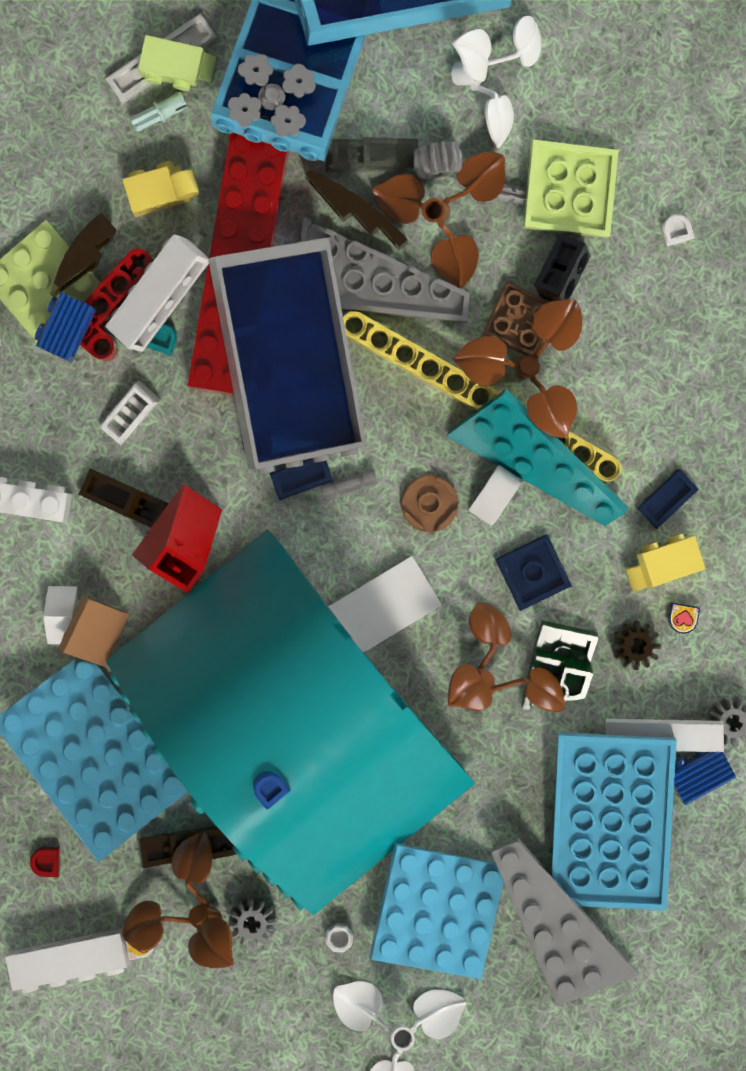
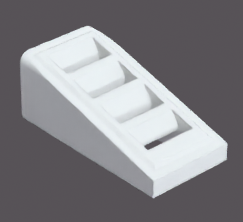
M138 381L129 389L99 427L118 444L122 445L161 399L141 381ZM136 393L148 403L146 406L134 396ZM128 402L132 403L141 413L137 415L126 404ZM120 411L133 420L131 425L119 415ZM113 419L126 429L124 433H121L111 424Z

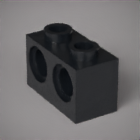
M562 234L558 235L534 284L540 297L549 301L568 300L571 298L591 257L585 243Z

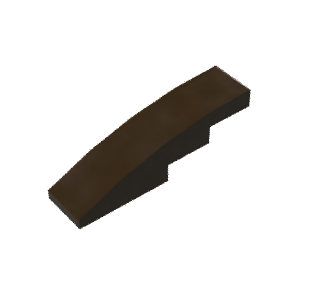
M311 170L305 173L306 180L343 223L353 215L371 237L381 230L398 251L407 245L408 239L387 217L363 198L339 183Z
M217 826L137 838L142 868L172 863V857L176 848L183 841L200 832H207L212 846V859L237 854L232 848L234 846L232 842Z

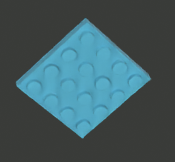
M395 843L369 958L380 962L482 979L504 883L496 862Z

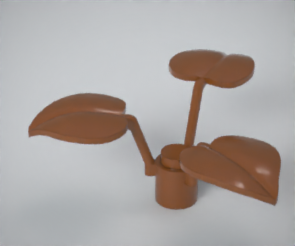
M485 152L465 160L462 163V169L457 173V180L466 189L451 197H446L444 200L431 198L422 203L421 201L425 196L424 186L418 178L408 174L394 176L372 189L379 207L393 221L401 224L413 223L418 219L421 208L422 215L427 221L438 223V227L446 233L449 240L444 239L436 243L431 253V262L435 271L442 278L458 288H462L473 277L479 261V250L477 244L469 235L463 234L454 238L453 233L445 225L444 221L450 215L449 204L466 196L469 192L475 200L480 202H487L497 198L505 185V157L499 153Z
M574 299L549 302L540 307L533 319V328L536 335L545 339V341L533 356H522L517 362L505 359L507 354L506 344L496 337L484 336L464 345L454 357V362L462 369L465 375L474 383L482 386H491L499 382L505 375L504 365L515 368L516 375L519 378L530 380L541 392L532 395L527 401L529 418L540 430L558 438H565L569 434L577 413L576 398L569 389L560 385H554L546 391L545 387L535 376L540 369L537 359L549 343L556 350L564 351L572 347L578 340L582 330V313L579 304Z
M477 602L469 615L470 630L480 642L490 644V649L477 668L472 665L463 664L455 669L449 683L448 706L462 707L472 711H483L491 705L492 694L496 691L519 684H526L525 695L533 705L550 712L563 711L565 709V699L561 685L557 678L546 669L534 668L529 672L528 678L523 677L494 685V676L489 671L484 670V667L495 652L497 644L506 646L510 642L511 630L509 623L500 611L487 603Z
M200 832L183 841L176 848L172 857L174 875L178 879H186L185 884L187 888L200 901L201 905L193 907L189 912V917L185 918L161 916V907L157 902H140L127 915L123 928L124 940L134 949L148 951L156 947L163 936V925L161 922L192 924L198 931L192 935L188 943L189 954L195 963L215 969L234 965L230 927L222 919L221 912L209 907L210 901L205 900L192 884V882L197 884L203 883L211 871L212 846L207 832Z

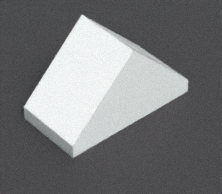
M48 586L43 613L47 644L61 643L63 635L78 606V586Z

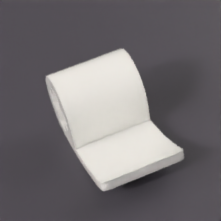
M498 464L469 511L486 523L494 525L523 480Z

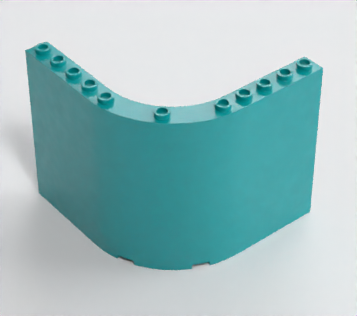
M268 529L106 660L111 670L108 674L118 687L122 688L119 691L120 696L128 705L132 706L129 709L132 716L139 723L143 724L140 727L143 735L150 742L153 741L152 751L161 761L165 759L174 774L193 797L190 799V803L199 814L203 812L207 814L220 831L234 845L232 847L242 861L248 859V863L257 874L262 872L271 886L276 884L285 898L290 897L299 910L305 908L313 916L390 854L394 849L395 843L402 844L475 784L461 764L408 706L396 690L387 683L367 655L361 651L285 548ZM272 771L281 776L289 785L291 791L267 810L256 798L253 783L260 773Z

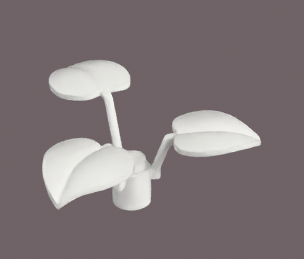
M522 16L515 23L513 41L517 51L513 54L488 60L491 54V42L488 34L482 29L465 32L452 42L462 62L454 63L451 76L454 84L457 86L471 85L472 91H480L492 98L486 102L485 118L494 148H499L504 143L512 129L514 120L513 107L506 95L498 97L497 92L480 86V83L485 81L489 65L516 59L519 56L523 66L529 67L535 64L541 52V34L535 19L531 16Z
M355 981L338 985L333 991L334 1007L344 1025L354 1031H365L369 1028L373 1019L389 1032V1041L397 1049L392 1057V1062L380 1060L373 1065L370 1071H415L411 1063L407 1061L397 1062V1059L403 1051L409 1050L413 1046L415 1041L414 1033L417 1031V1027L421 1024L423 1032L431 1038H445L452 1034L458 1026L467 1003L464 998L451 991L429 990L422 993L415 1000L413 1010L419 1019L410 1028L404 1024H396L391 1027L376 1015L382 1008L383 1000L380 991L373 984L365 981Z

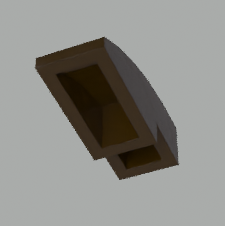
M102 212L85 226L66 251L51 288L50 295L52 297L59 295L60 292L66 290L98 266L102 257L100 250L113 240L117 231Z
M91 468L78 494L148 527L153 526L168 505L166 501Z

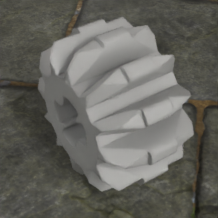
M440 141L417 148L414 151L413 163L419 178L436 179L459 172L462 169L463 158L458 143Z
M725 697L724 707L719 702H715L714 707L718 712L708 711L707 713L709 717L715 719L714 721H724V746L730 740L732 746L737 747L739 745V737L746 742V705L742 707V699L736 698L734 703H732L731 698ZM732 715H734L733 719L737 721L735 727L731 725V729H729L730 725L726 723V719L728 717L732 719Z
M250 896L248 906L244 901L239 900L237 903L239 910L231 909L230 915L235 919L229 920L228 926L236 928L231 934L233 938L242 935L241 945H245L247 939H251L252 947H256L257 938L266 944L268 942L266 934H275L276 929L271 925L276 924L278 918L269 916L274 911L273 906L263 909L265 899L261 898L259 904L254 905L255 899L253 896ZM250 916H254L255 921H260V923L257 922L255 928H252L251 924L248 923Z

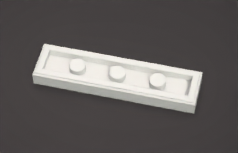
M200 13L163 39L204 49L216 41L217 36ZM141 54L105 78L122 104L151 85V83L144 81V77H141L138 71Z
M606 719L605 722L606 735L675 737L677 740L676 751L724 752V721Z

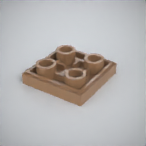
M507 281L482 334L496 337L502 340L506 346L525 355L533 356L543 341L534 331L533 319L539 308L551 301Z
M82 596L63 635L58 650L105 667L106 660L110 657L129 614Z

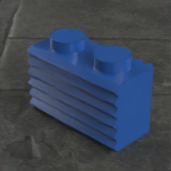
M60 292L58 298L54 296L48 305L47 313L50 315L46 324L41 323L35 333L34 339L38 340L36 346L72 363L96 309Z
M695 751L696 755L687 760L685 757L676 759L674 789L684 805L736 778L723 752Z

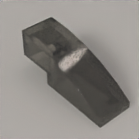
M362 137L360 140L332 139L325 158L326 173L414 169V151L418 148V139Z

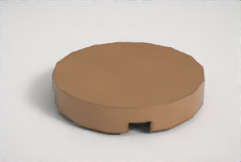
M426 475L418 477L408 484L402 495L401 507L403 516L411 526L419 531L431 533L443 530L452 523L457 515L459 502L457 493L450 482L440 476Z

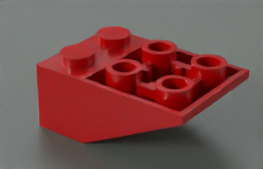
M182 484L132 556L148 570L188 593L205 569L222 509L185 484Z

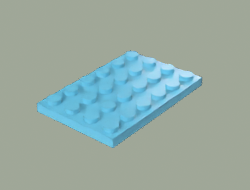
M76 658L0 714V735L96 861L100 862L188 791L165 759L161 761L151 749V746L154 745L153 741L150 742L140 730L143 724L139 723L129 711L130 707L97 664Z
M558 732L551 877L555 878L561 885V888L579 906L667 910L677 745L675 737Z

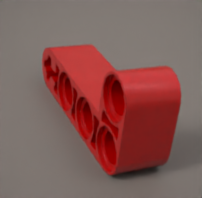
M143 249L131 250L84 301V303L94 307L97 301L102 299L108 302V308L104 313L94 314L88 331L81 342V346L100 361H111L115 358L118 351L115 340L102 328L111 319L113 311L120 307L127 298L130 288L139 282L144 275L147 265L153 261L148 252ZM136 258L139 260L144 259L146 266L143 269L141 267L136 268L134 263ZM126 268L136 277L134 280L128 273L124 272ZM117 279H127L128 285L124 291H114L113 286ZM103 340L109 341L110 350L108 353L98 355L96 351L97 344Z

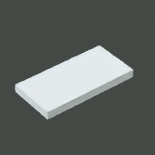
M411 556L328 607L348 631L361 651L366 652L442 606L415 559Z

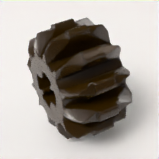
M639 621L633 622V630H631L627 623L622 624L625 634L623 635L618 631L614 633L621 641L611 643V647L621 649L613 655L614 658L620 659L624 657L621 665L625 668L629 666L631 661L633 670H639L640 661L644 667H650V662L647 658L650 657L657 660L659 657L657 654L652 653L653 649H661V644L652 643L653 640L659 637V634L657 632L648 634L651 625L645 624L641 629ZM633 639L637 641L642 640L643 644L639 646L641 651L638 653L635 650H630V647L633 646Z

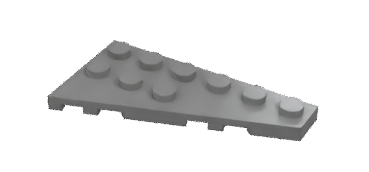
M303 217L300 242L329 237L342 310L467 323L470 300L469 292L439 278L436 279L421 272L419 269L403 264L388 255L355 240L353 241L341 236L337 232L319 226ZM316 257L298 260L294 305L326 308Z
M519 838L491 848L493 858L557 1006L638 976V971L631 963L629 964L614 944L612 945L602 934L599 927L572 897L567 895L555 878L549 875Z

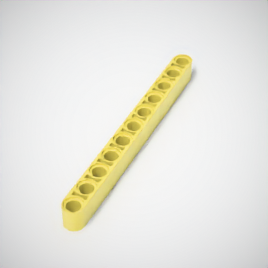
M351 311L343 317L346 336L349 340L474 411L483 406L477 405L473 401L472 395L474 391L483 390L486 392L488 401L501 393L490 386L474 383L459 368L360 312ZM351 319H358L363 326L359 332L351 333L346 329V323ZM374 334H384L388 339L387 344L381 348L375 347L371 342ZM402 347L409 348L413 353V358L408 362L400 361L396 356L398 349ZM431 361L437 365L438 372L436 375L426 376L422 372V365L425 362ZM451 376L460 377L463 381L462 389L458 391L451 390L447 385V379ZM569 432L567 437L563 438V444L573 454L577 447H583L587 450L588 458L584 464L602 482L613 481L620 475L621 465L612 455ZM603 461H607L613 466V473L610 477H604L599 472V466Z

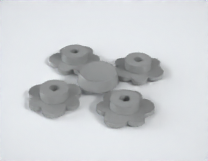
M259 54L255 57L247 55L245 62L238 66V73L240 76L245 77L246 84L252 85L256 83L263 87L259 91L258 98H250L247 93H242L239 98H231L228 101V108L231 110L229 118L233 121L237 120L238 124L242 127H248L251 125L252 120L257 121L260 119L259 110L262 105L267 110H275V115L271 117V124L276 126L275 132L278 136L286 137L288 134L297 136L299 129L305 126L306 118L304 115L299 114L298 107L291 106L288 108L286 105H282L285 101V92L294 93L298 98L303 97L304 93L310 94L314 92L316 87L313 81L314 73L310 70L306 71L302 64H296L292 67V70L284 72L283 77L285 81L283 82V88H281L277 84H267L269 76L273 73V67L268 65L269 60L266 55Z

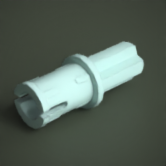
M177 92L158 103L156 101L152 102V107L132 116L130 122L134 130L139 132L159 121L165 123L166 119L188 109L182 94Z

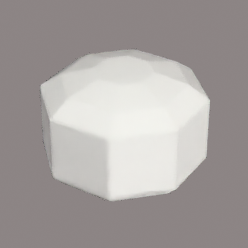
M335 922L327 929L326 944L333 952L344 953L352 946L353 931L346 923Z

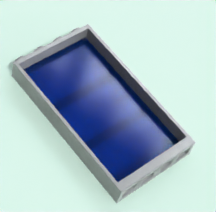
M329 237L216 256L208 259L248 469L258 470V474L276 471V465L285 464L286 468L298 467L303 465V460L313 458L314 462L330 460V454L340 452L341 457L358 454V448L367 447Z

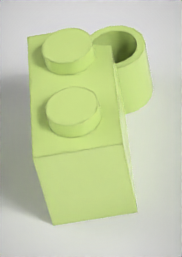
M145 35L138 71L141 77H144V81L161 85L163 81L172 83L176 89L190 91L191 86H197L198 80L212 81L217 58L214 55L205 53L202 47Z

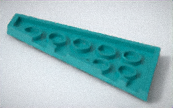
M507 389L452 427L446 435L448 438L492 463L499 464L522 480L604 526L626 513L628 506L557 437L540 430L529 418L527 408Z

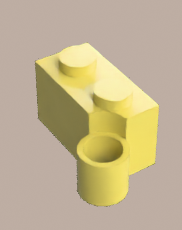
M166 161L156 165L157 169L145 172L144 169L130 172L128 174L129 177L122 180L134 216L139 217L191 201V197L200 193L193 170L182 171L180 165L174 166L173 161Z
M684 533L668 537L667 544L658 546L657 542L641 546L642 553L636 554L639 565L625 569L632 592L655 587L705 570L696 537H684Z

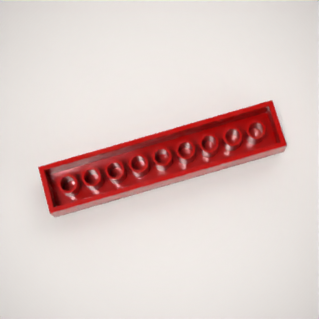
M261 105L259 110L260 118L271 121V117L275 115V110H267ZM234 132L230 133L209 259L216 256L273 247L289 151L283 152L275 149L271 144L262 141L259 143L251 142L243 135ZM208 264L187 386L190 389L234 396L212 276ZM270 265L223 273L233 329L260 324ZM258 334L235 338L245 393H248Z

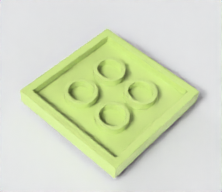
M533 139L530 149L523 228L609 238L619 150Z
M47 220L0 259V300L33 338L41 323L46 324L50 314L47 313V308L53 298L50 295L58 268L69 248L68 244ZM90 271L62 293L84 302L100 285V282Z

